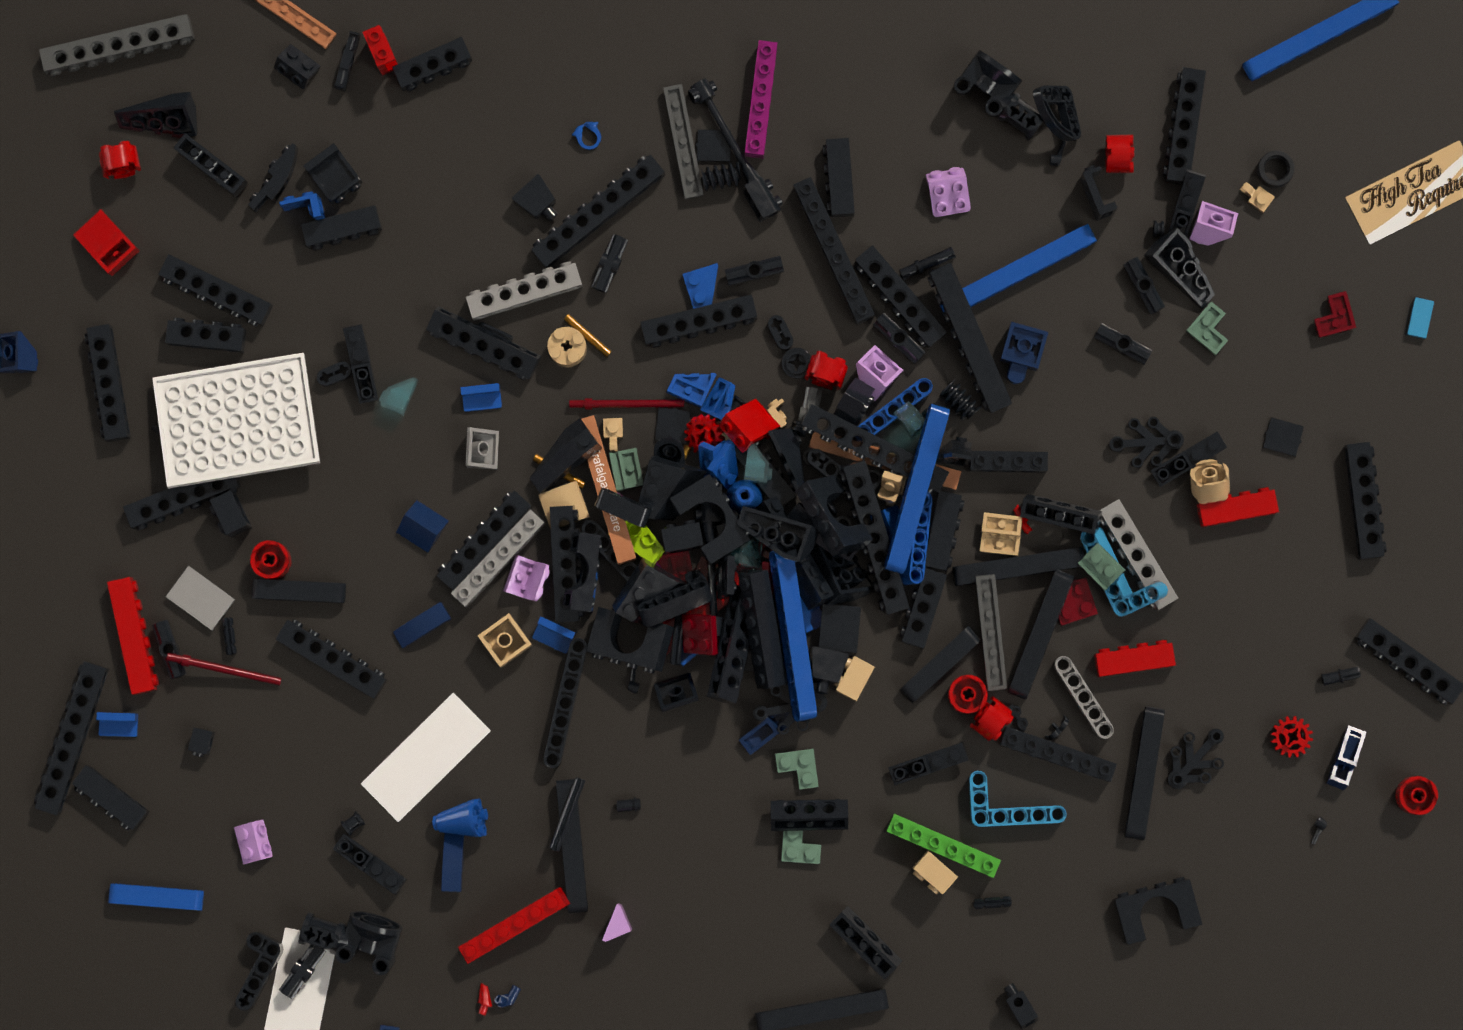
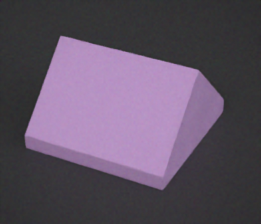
M618 903L616 905L602 941L606 942L632 931L622 904Z

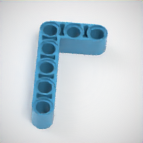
M1101 527L1093 534L1094 539L1091 533H1081V541L1087 553L1099 543L1118 562ZM1124 573L1107 590H1104L1113 611L1121 617L1161 600L1168 594L1167 586L1163 582H1156L1132 593Z
M974 771L969 776L971 821L975 826L1061 823L1066 818L1067 813L1062 806L989 809L987 776L982 771ZM975 774H980L983 777V782L980 785H976L973 782ZM981 793L984 796L982 804L974 802L975 794ZM1055 809L1062 811V817L1059 820H1055L1052 816V812ZM1018 810L1024 814V818L1020 822L1015 821L1013 817L1014 813ZM1035 810H1041L1043 813V818L1039 821L1033 818ZM999 811L1005 816L1001 823L996 822L994 819L995 813ZM979 812L985 815V821L981 824L975 821V815Z

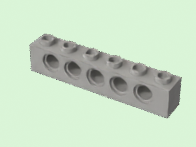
M571 261L560 264V268L553 269V267L543 269L542 273L537 275L530 273L524 275V279L518 281L514 278L507 280L506 284L502 286L494 284L488 286L486 291L480 292V290L470 292L469 296H466L472 319L474 321L583 287L576 263H571ZM563 274L566 277L565 281L557 283L555 281L557 275ZM538 281H547V286L544 289H539L537 287ZM521 286H528L529 291L527 294L522 295L519 293ZM502 292H510V298L502 300L500 297ZM491 297L493 300L492 304L484 306L482 304L483 299Z
M1118 499L1099 510L1102 511L1100 524L1102 526L1106 525L1109 530L1107 533L1112 543L1116 542L1119 547L1117 552L1122 559L1125 558L1129 564L1127 568L1132 576L1136 575L1139 580L1137 582L1139 589L1156 582H1163L1167 586V596L1150 604V607L1158 611L1178 599V596L1121 501ZM1113 518L1121 520L1120 528L1112 526L1111 521ZM1124 534L1131 537V543L1128 545L1124 544L1121 540ZM1133 551L1140 552V561L1132 559L1131 554ZM1147 567L1151 570L1149 578L1142 576V568Z
M529 510L451 594L467 608L509 564L515 555L542 529L545 523L532 510Z

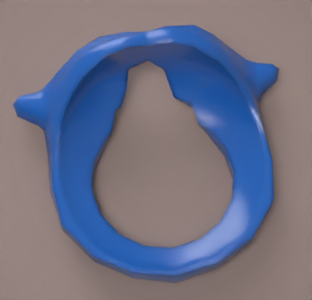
M585 122L583 125H579L572 133V136L576 137L578 144L582 148L591 150L600 144L601 133L597 127L598 122ZM585 126L597 135V141L592 146H587L582 141V128Z

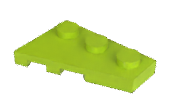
M626 521L635 554L656 564L665 552L664 548L647 525L643 528Z

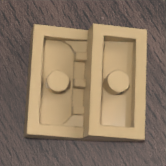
M577 481L538 495L550 529V507L575 505V509H578L579 513L578 521L590 517ZM563 520L560 523V527H564L566 525H569L570 523L567 520Z
M984 512L980 552L1019 556L1022 517Z

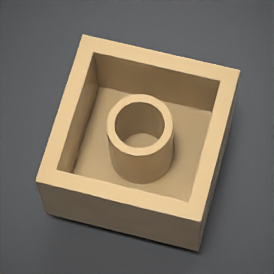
M509 613L478 635L501 668L533 646Z
M856 656L853 659L848 658L844 667L846 670L844 676H841L838 684L835 683L837 687L836 692L856 702L875 667Z
M926 851L912 867L915 870L913 874L920 881L925 879L929 883L927 887L935 894L940 892L943 895L958 878L929 851Z

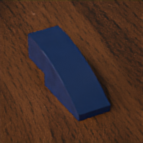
M440 602L393 631L401 647L405 648L452 618L443 603Z
M790 712L770 715L739 739L747 752L752 755L778 735V725L784 722ZM781 725L780 731L782 732L787 727L785 725Z
M1347 726L1326 784L1342 790L1348 787L1366 736L1365 731Z
M449 833L444 835L441 891L462 892L464 835Z

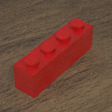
M1269 487L1257 489L1258 493L1252 494L1250 491L1239 492V496L1236 497L1228 494V498L1224 501L1197 504L1201 527L1278 513L1275 489L1269 490Z
M1167 640L1155 641L1156 645L1148 646L1147 642L1136 644L1137 648L1129 649V645L1119 646L1117 651L1111 652L1110 648L1099 649V653L1094 654L1097 676L1103 677L1176 666L1173 644L1167 643Z

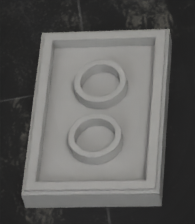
M190 566L186 568L166 596L212 631L235 601L233 597Z

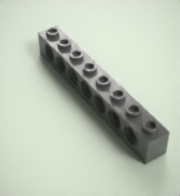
M184 14L39 49L44 72L50 76H58L62 74V71L66 70L74 72L80 70V67L83 66L95 67L98 66V63L104 61L112 63L117 61V58L124 57L128 59L135 57V54L141 52L149 54L158 48L166 50L172 48V45L175 44L187 45L191 43V40H195L190 17ZM177 29L176 36L169 37L170 30ZM152 34H159L158 40L150 41ZM140 38V43L137 46H132L133 39ZM115 43H122V47L119 50H113ZM103 47V52L100 55H96V48ZM84 51L85 56L82 59H77V53ZM66 56V61L59 64V57Z

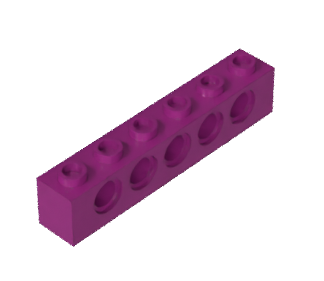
M758 41L745 157L764 159L778 42Z

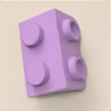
M263 820L234 827L243 865L272 857L271 846Z

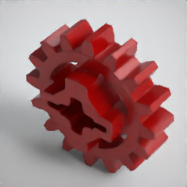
M700 414L687 423L688 429L684 433L688 434L685 440L690 441L688 447L693 446L694 453L699 450L698 445L702 442L716 446L726 439V437L722 436L724 432L720 429L719 423H716V417L711 420L709 414L705 417Z
M1286 716L1285 722L1279 719V726L1273 725L1276 732L1270 733V735L1275 736L1271 743L1277 744L1274 748L1275 750L1281 749L1280 755L1286 752L1288 758H1291L1292 753L1295 757H1299L1298 752L1305 754L1304 748L1311 747L1307 743L1308 741H1313L1309 737V734H1312L1313 731L1307 730L1309 724H1302L1304 719L1301 718L1297 721L1296 716H1293L1292 720H1290ZM1287 724H1294L1291 729L1284 728ZM1301 729H1302V731H1303V733H1304V739L1301 738V734H1300ZM1294 732V737L1296 738V740H1291L1289 742L1290 737L1287 735L1288 733L1291 734ZM1279 734L1283 737V744L1280 742ZM1294 744L1300 746L1295 750H1289Z

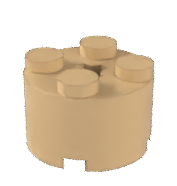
M558 328L549 337L548 352L557 365L569 368L579 364L585 358L587 345L583 335L575 328ZM569 343L572 349L565 351L563 345Z
M1208 459L1198 462L1196 467L1191 469V492L1200 504L1224 501L1228 498L1230 480L1229 469L1226 464L1223 463L1221 465L1217 463V460Z

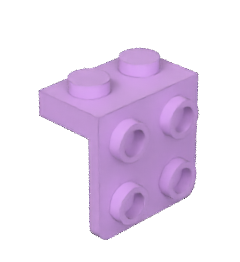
M953 167L947 171L935 170L930 174H926L932 212L935 217L970 211L967 177L963 168Z
M515 555L503 591L524 599L538 601L543 594L542 587L544 581L549 576V565Z

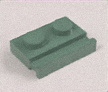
M636 448L609 453L616 491L643 486Z
M1099 543L1078 562L1104 590H1107L1126 571Z

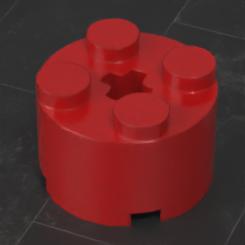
M1106 135V173H1133L1134 163L1130 162L1134 158V147H1130L1133 146V135Z
M121 141L119 145L115 146L104 145L100 147L99 158L104 178L109 179V176H114V179H122L135 175L136 170L141 171L137 147L131 145L130 141Z
M817 351L816 355L811 356L804 378L807 381L808 378L812 379V384L832 390L833 387H837V390H841L848 366L845 365L846 360L839 357L833 359L827 357L828 354Z
M272 540L262 541L257 544L252 551L250 559L253 571L260 577L268 580L282 578L287 574L292 564L289 550L281 543ZM269 556L275 557L273 564L267 563Z
M974 675L958 677L951 683L948 689L950 705L956 711L963 714L979 711L987 701V688L983 681ZM969 689L971 690L970 694H972L973 696L972 698L969 697L966 700L965 695H963L962 693L963 691L966 692Z
M992 696L990 699L993 701L990 704L986 702L973 718L976 721L975 724H970L973 730L988 741L991 739L996 741L1002 734L1000 730L1003 726H1008L1014 718L1011 715L1012 710Z
M1411 776L1399 783L1396 787L1395 796L1398 806L1405 813L1424 815L1435 807L1438 800V790L1431 780L1422 776ZM1415 792H1420L1418 799L1413 798Z

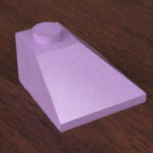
M1202 201L1190 240L1209 246L1232 238L1238 213Z
M876 345L856 363L859 380L875 389L872 394L874 401L884 393L903 371Z

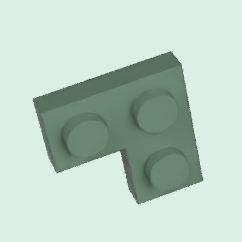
M1210 302L1186 332L1212 354L1216 355L1228 341L1214 329L1226 313L1213 302Z
M814 749L775 754L778 773L797 770L799 790L819 787Z
M783 831L781 861L820 864L821 845L802 843L803 831Z

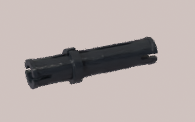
M949 247L920 261L915 260L913 264L899 269L902 279L906 280L956 258L953 248Z

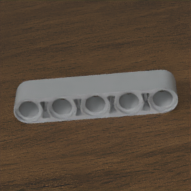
M1058 657L1054 661L1053 667L1092 730L1100 739L1110 738L1114 728L1069 657ZM1062 659L1068 663L1066 670L1058 668L1059 660ZM1070 676H1075L1078 679V684L1075 687L1070 686L1068 683ZM1081 692H1085L1088 695L1086 703H1082L1078 699ZM1092 708L1099 712L1097 719L1089 717V711ZM1101 725H1106L1109 728V733L1106 736L1101 735L1099 732Z

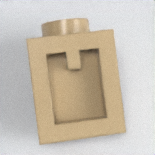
M777 399L773 400L768 404L769 409H767L769 414L780 425L779 429L787 426L785 414L781 410L779 412L776 410L784 404L783 399L779 401Z
M884 471L877 498L895 504L902 490L903 477Z

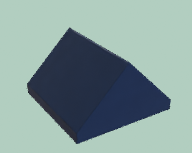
M417 500L404 515L396 533L429 553L449 520Z

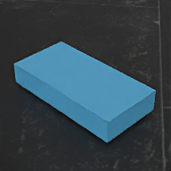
M1414 298L1406 335L1426 339L1434 301Z

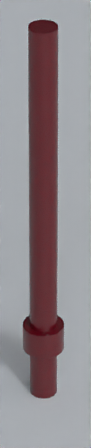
M592 398L569 400V408H585V410H592V408L684 407V400H592Z
M167 654L166 660L181 663V666H195L279 686L281 683V678L194 659L190 655Z

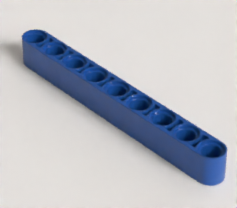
M1362 0L1249 59L1242 64V67L1252 82L1392 9L1399 4V1Z
M1086 224L962 288L970 307L1097 242V239L1089 224ZM940 305L942 311L945 312L943 306Z
M930 404L927 410L884 564V569L900 574L905 572L949 417L950 409Z
M771 551L769 560L792 714L797 722L814 719L817 716V707L795 561L782 558L776 552Z

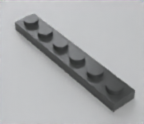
M682 84L663 87L685 199L704 196Z
M995 574L975 576L987 690L1007 689Z

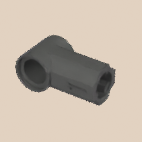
M806 387L803 406L800 408L799 422L802 421L810 404L819 407L822 390Z

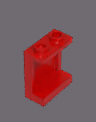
M377 25L363 31V35L382 76L394 71L392 67L398 65L381 26Z
M756 398L725 414L719 423V427L742 453L747 451L751 444L764 437L769 440L768 431L777 430L780 427L778 422Z

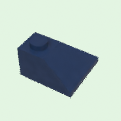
M16 331L0 334V373H28L37 371V351L23 333Z

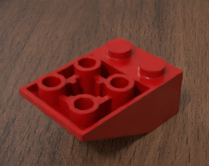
M99 210L73 234L111 276L140 251L102 210Z

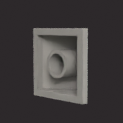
M467 427V468L497 469L499 431Z

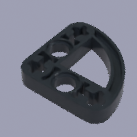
M1051 85L1035 88L1033 90L1034 101L1042 120L1049 130L1064 141L1071 142L1081 137V129L1070 88L1068 86ZM1049 105H1057L1061 123L1056 119Z

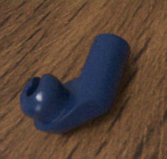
M512 985L509 993L497 995L494 1003L501 1008L513 1005L521 988Z

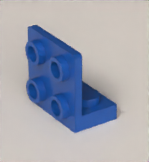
M305 192L302 194V197L297 198L288 196L279 202L284 211L308 206L309 214L313 219L320 220L325 218L321 198L316 193Z

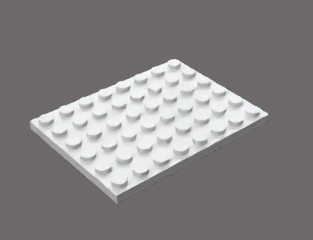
M304 353L153 378L168 489L320 463Z

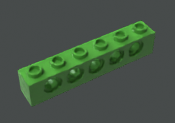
M893 814L886 832L994 878L1001 862L1000 859L896 814Z

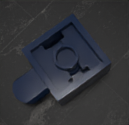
M1011 322L1000 358L1001 362L1009 364L1007 380L1010 383H1022L1027 369L1038 370L1048 336L1047 331Z

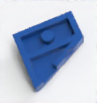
M718 263L682 274L693 309L713 303Z
M674 374L667 393L702 408L717 374Z
M719 377L700 410L721 421L725 414L731 411L735 385Z
M728 439L707 467L711 475L726 490L729 489L738 476L735 444Z

